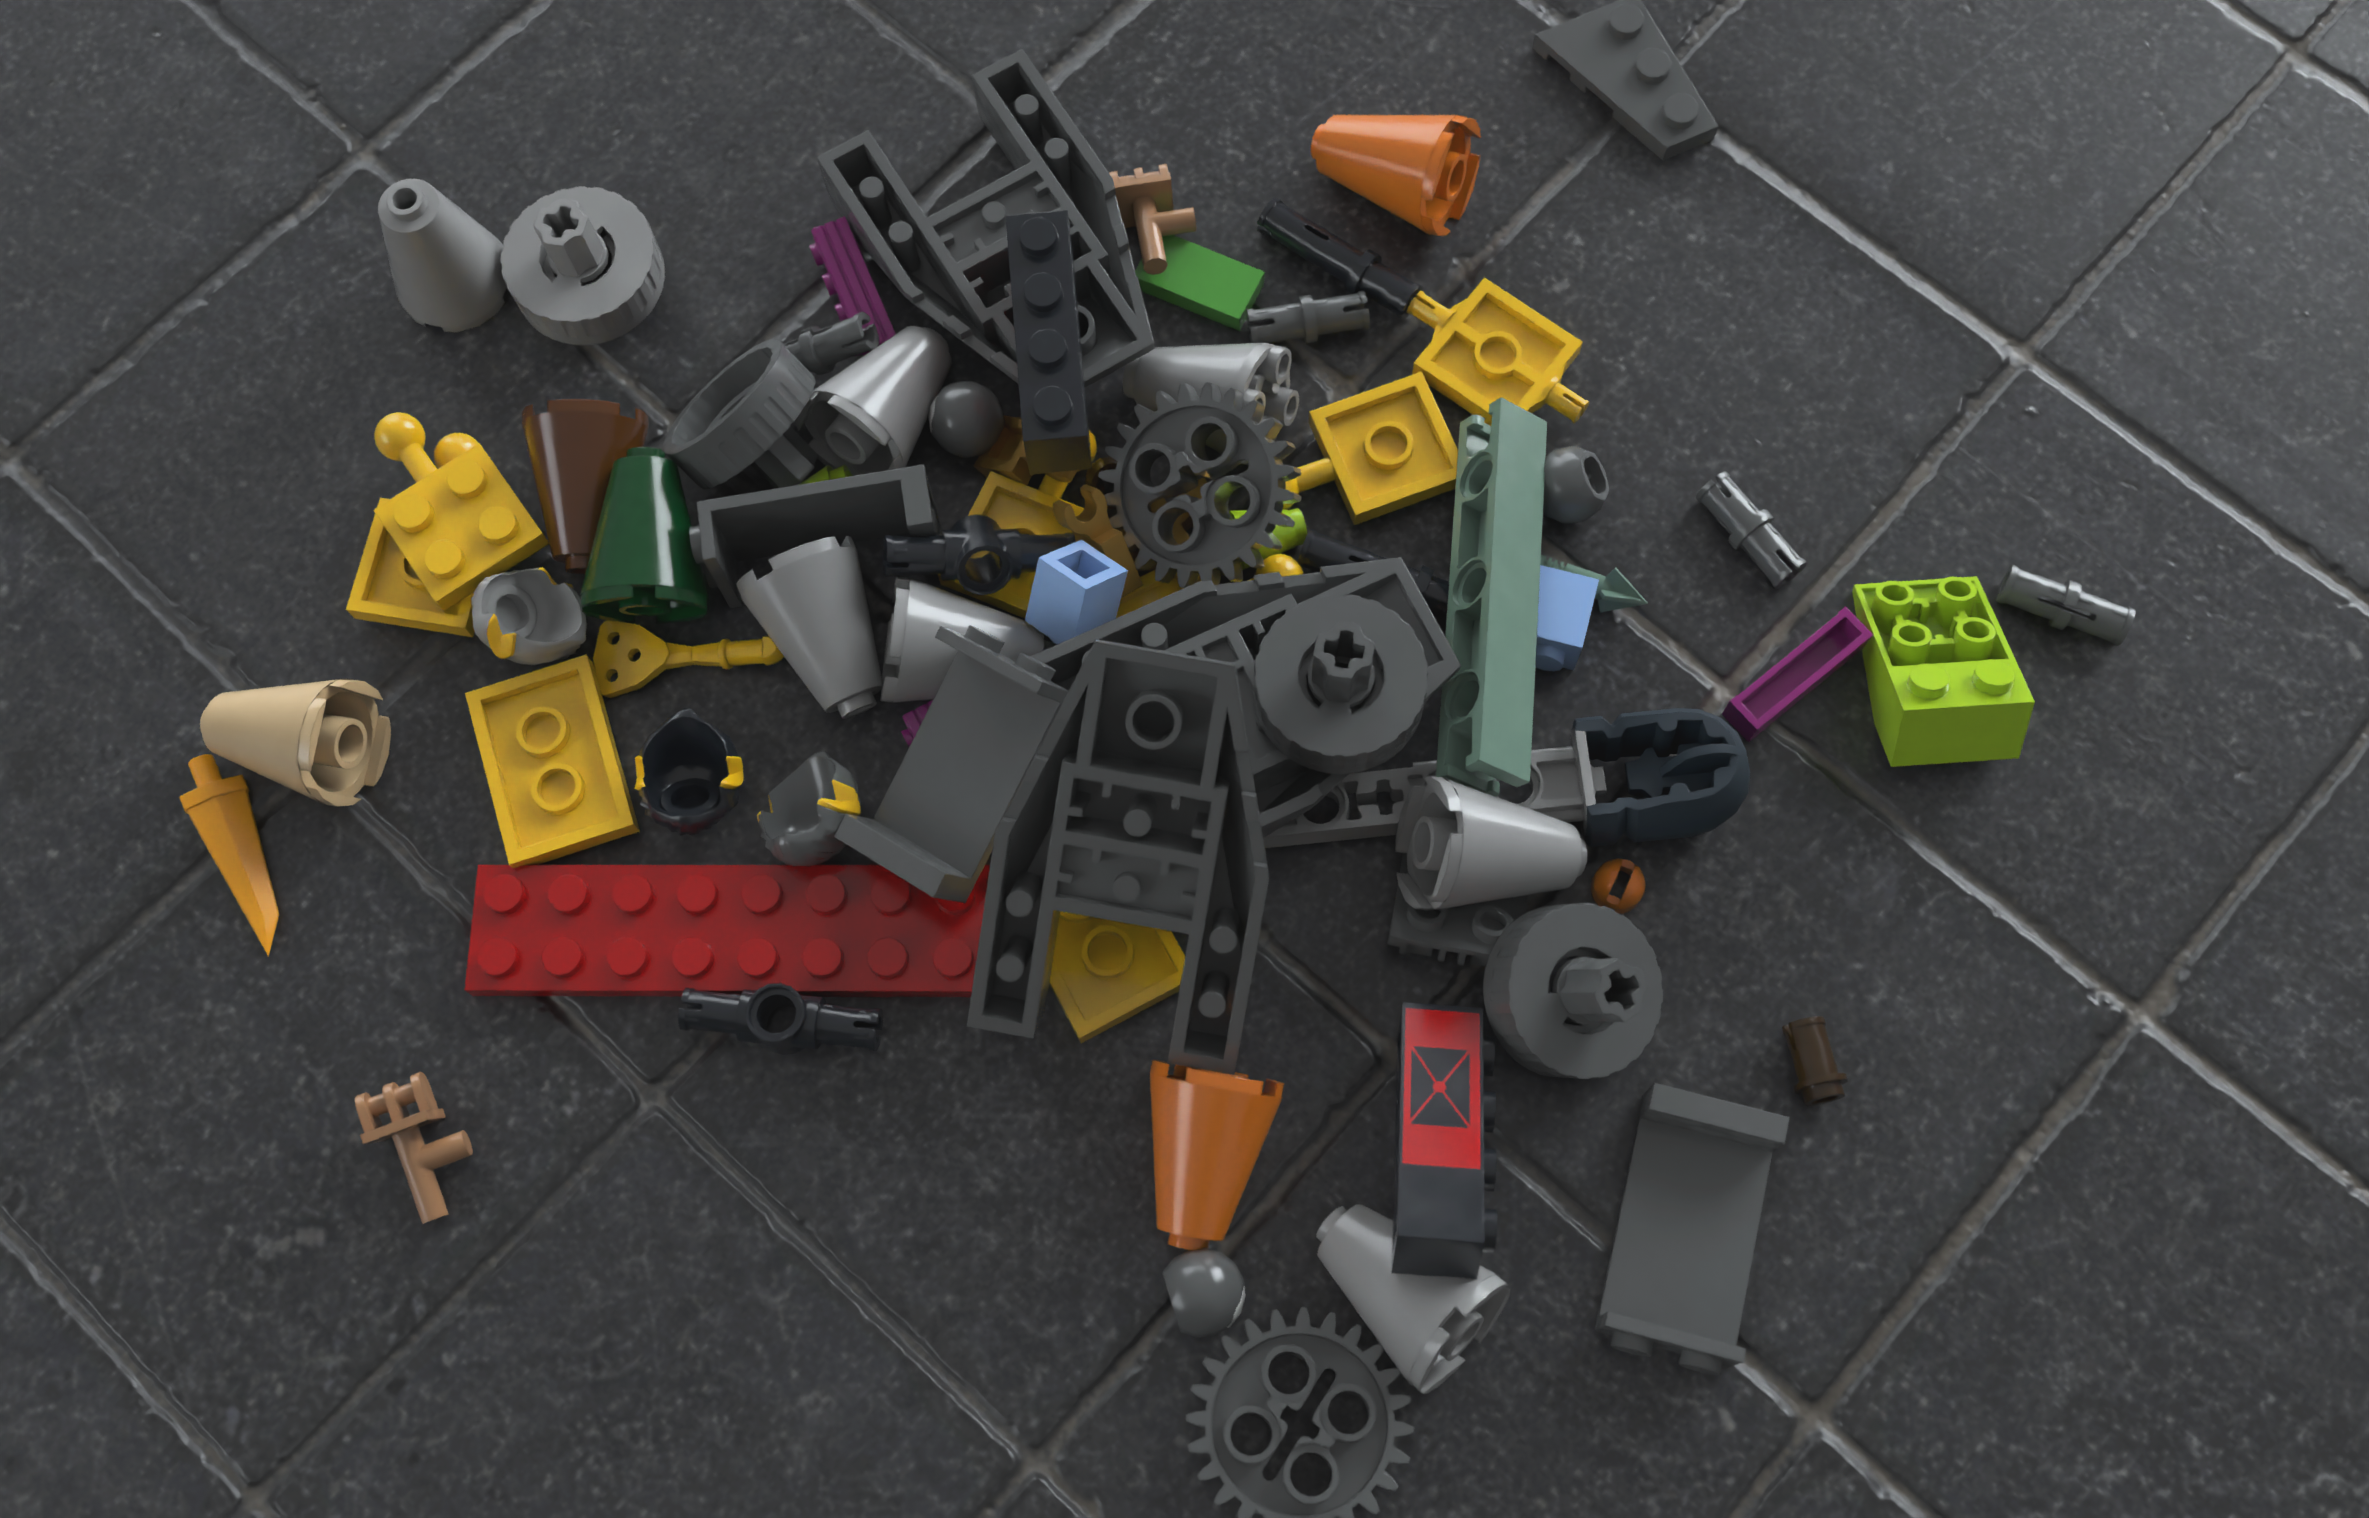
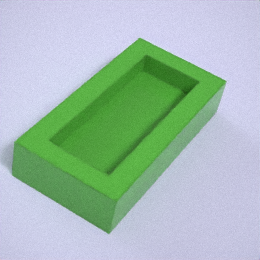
M1175 235L1162 236L1167 268L1160 274H1148L1144 270L1141 259L1135 270L1141 291L1240 331L1246 320V309L1253 307L1264 285L1265 272Z

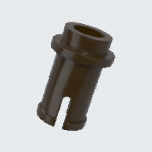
M1822 1016L1803 1018L1782 1026L1783 1035L1786 1036L1799 1081L1793 1085L1794 1092L1803 1096L1806 1106L1825 1104L1843 1098L1845 1093L1842 1085L1848 1082L1845 1073H1838L1825 1028L1826 1022Z

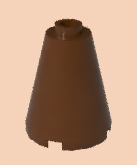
M603 400L547 401V413L535 415L533 404L526 406L522 412V427L552 559L565 563V571L568 573L585 575L613 463L619 458L626 457L628 449L644 447L648 432V416L643 410L635 408V419L621 416L620 403Z

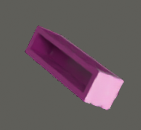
M844 216L836 219V221L825 223L823 226L820 225L812 228L811 232L815 243L809 245L817 267L823 264L827 273L821 276L829 296L836 294L840 303L834 305L840 322L853 317L859 312H865L871 320L869 323L862 325V329L875 324L879 336V345H881L896 333L846 217ZM866 351V352L861 353V354H862V356H864V355H866L867 353H869L870 351Z
M1845 606L1835 617L1739 695L1733 697L1728 702L1722 715L1750 742L1859 653L1872 638L1873 634Z

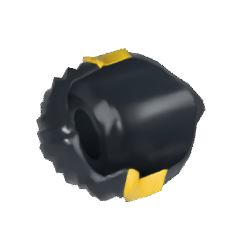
M684 708L670 716L647 737L640 749L639 755L635 757L637 776L635 789L639 791V796L642 797L640 805L646 808L645 815L653 818L656 824L668 828L671 832H678L680 836L700 834L703 830L711 829L712 825L717 824L727 812L738 804L739 786L744 781L742 759L738 756L730 736L718 727L704 721L692 708Z

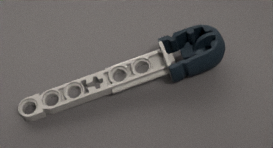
M1672 708L1623 713L1612 724L1602 716L1576 718L1572 725L1570 746L1531 750L1529 784L1533 792L1530 798L1517 805L1567 823L1580 822L1581 833L1588 847L1615 845L1623 834L1634 843L1692 837L1713 831L1731 818L1740 808L1749 793L1750 768L1747 752L1736 730L1721 717L1700 709ZM1640 756L1638 760L1625 762V774L1629 794H1642L1646 799L1636 800L1632 797L1618 798L1614 803L1596 804L1595 797L1606 795L1607 789L1603 766L1593 767L1590 764V760L1599 759L1603 762L1617 761L1620 757ZM1437 760L1413 762V767L1348 774L1326 795L1334 799L1339 806V812L1333 820L1324 824H1316L1307 820L1302 814L1263 838L1265 848L1396 835L1400 813L1409 791L1414 785L1426 786L1425 777H1436ZM1382 791L1390 792L1392 801H1396L1393 804L1392 814L1380 815L1378 806L1373 805L1377 802V793ZM1670 791L1669 795L1662 796V792ZM1356 793L1359 819L1349 820L1350 806L1347 794Z

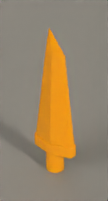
M204 754L197 756L188 762L197 788L181 795L179 799L185 813L192 820L269 957L279 918V910L248 794L249 788L243 775L223 779L213 755Z

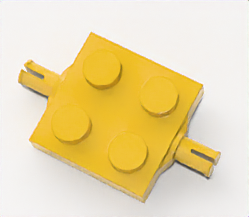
M1485 277L1467 299L1457 303L1450 309L1436 302L1423 291H1419L1416 298L1414 297L1410 302L1407 313L1412 314L1435 329L1432 341L1415 360L1412 374L1422 371L1429 386L1472 415L1484 417V423L1491 426L1492 415L1489 414V404L1500 397L1530 413L1539 410L1547 404L1573 423H1576L1580 416L1584 414L1589 401L1560 384L1563 373L1579 355L1583 342Z

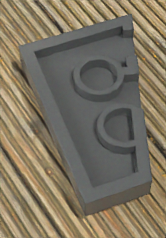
M1618 0L1535 34L1532 48L1545 60L1553 57L1571 73L1569 80L1584 93L1590 89L1614 110L1612 117L1661 160L1664 161L1714 140L1719 126L1641 0Z

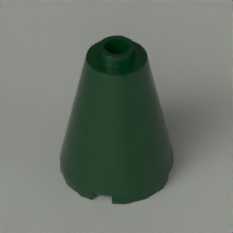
M652 447L630 448L626 451V457L619 458L613 463L580 594L582 612L585 615L602 620L635 623V615L656 616V623H675L691 621L704 617L707 614L709 597L701 564H696L692 553L689 529L692 525L678 465L673 460L665 458V452L661 449Z

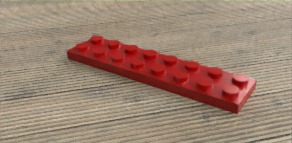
M478 865L464 990L472 996H682L685 988H693L697 991L741 995L744 989L758 990L768 984L781 983L791 986L800 995L813 997H971L990 865L984 866L966 903L933 898L881 865H813L810 867L792 865H522L516 868H512L510 865Z

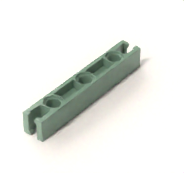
M1502 397L1489 404V414L1492 415L1491 426L1484 423L1485 418L1480 415H1472L1460 422L1445 637L1460 662L1461 668L1459 672L1442 686L1436 777H1443L1493 796H1498L1500 792V783L1495 781V778L1514 787H1520L1530 782L1545 480L1544 466L1547 439V421Z

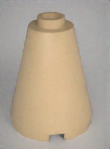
M337 679L224 692L215 696L203 711L200 720V729L204 743L211 752L322 804L337 807L356 804L361 799L354 796L364 785L373 787L376 785L383 773L389 755L391 738L390 719L386 716H379L374 700H383L379 691L365 681L353 679Z

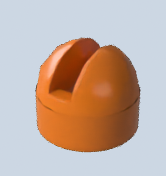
M1619 858L1603 863L1596 871L1591 882V893L1596 904L1614 909L1618 914L1634 909L1642 899L1646 888L1645 878L1640 867L1630 860ZM1619 871H1623L1630 876L1621 899L1609 894L1618 878Z

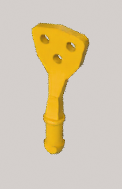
M607 620L602 623L599 629L593 663L602 695L607 698H614L642 688L666 669L690 665L718 666L727 670L739 665L764 663L769 666L781 661L784 656L769 636H763L762 639L740 641L722 639L716 643L687 646L667 643L641 625ZM620 635L618 643L612 645L614 637ZM640 652V658L633 662V656ZM618 672V678L611 682V676Z

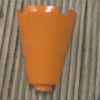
M1333 115L1325 124L1317 127L1311 142V156L1313 159H1316V167L1321 174L1428 234L1446 236L1451 230L1446 228L1444 224L1448 218L1460 220L1473 192L1479 169L1480 155L1470 153L1471 136L1481 139V132L1476 119L1464 117L1463 115Z
M1154 1059L1152 1060L1150 1071L1157 1229L1169 1233L1168 1244L1187 1250L1209 1248L1210 1240L1223 1241L1282 1101L1285 1083L1266 1078L1264 1091H1262L1264 1081L1248 1079V1074L1235 1072V1075L1176 1064L1174 1073L1171 1075L1168 1074L1170 1064L1163 1060Z

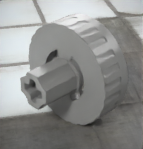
M582 186L558 190L553 194L543 196L537 202L528 206L510 226V230L503 242V251L500 259L503 279L526 320L545 336L573 345H593L607 342L634 329L655 307L661 295L665 279L662 252L643 213L639 212L637 207L630 200L624 199L622 195L597 187L586 188ZM603 230L606 234L604 238L600 236ZM609 250L612 255V264L607 273L596 282L583 286V283L594 280L604 271L608 264Z

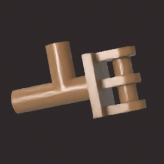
M1167 164L1158 165V171L1143 173L1142 167L1134 168V175L1118 177L1117 171L1109 172L1113 178L1122 222H1124L1125 228L1136 226L1145 272L1152 275L1162 273L1167 268L1162 236L1195 232L1196 220L1193 207L1173 209L1171 176L1168 172Z
M418 1072L411 1075L410 1083L400 1087L395 1082L383 1086V1093L373 1097L367 1092L357 1095L355 1097V1106L364 1133L360 1134L362 1143L382 1142L393 1138L422 1224L448 1215L449 1213L434 1169L473 1155V1149L470 1139L464 1130L428 1144L424 1143L419 1127L446 1118L443 1108L438 1109L430 1083L425 1074ZM417 1102L420 1112L410 1116L406 1105ZM389 1112L392 1123L382 1126L379 1115Z

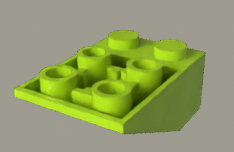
M1947 577L1944 579L1854 584L1852 593L1856 617L1873 634L1872 638L1862 649L1873 720L1890 766L2018 759L2035 701L1978 577Z

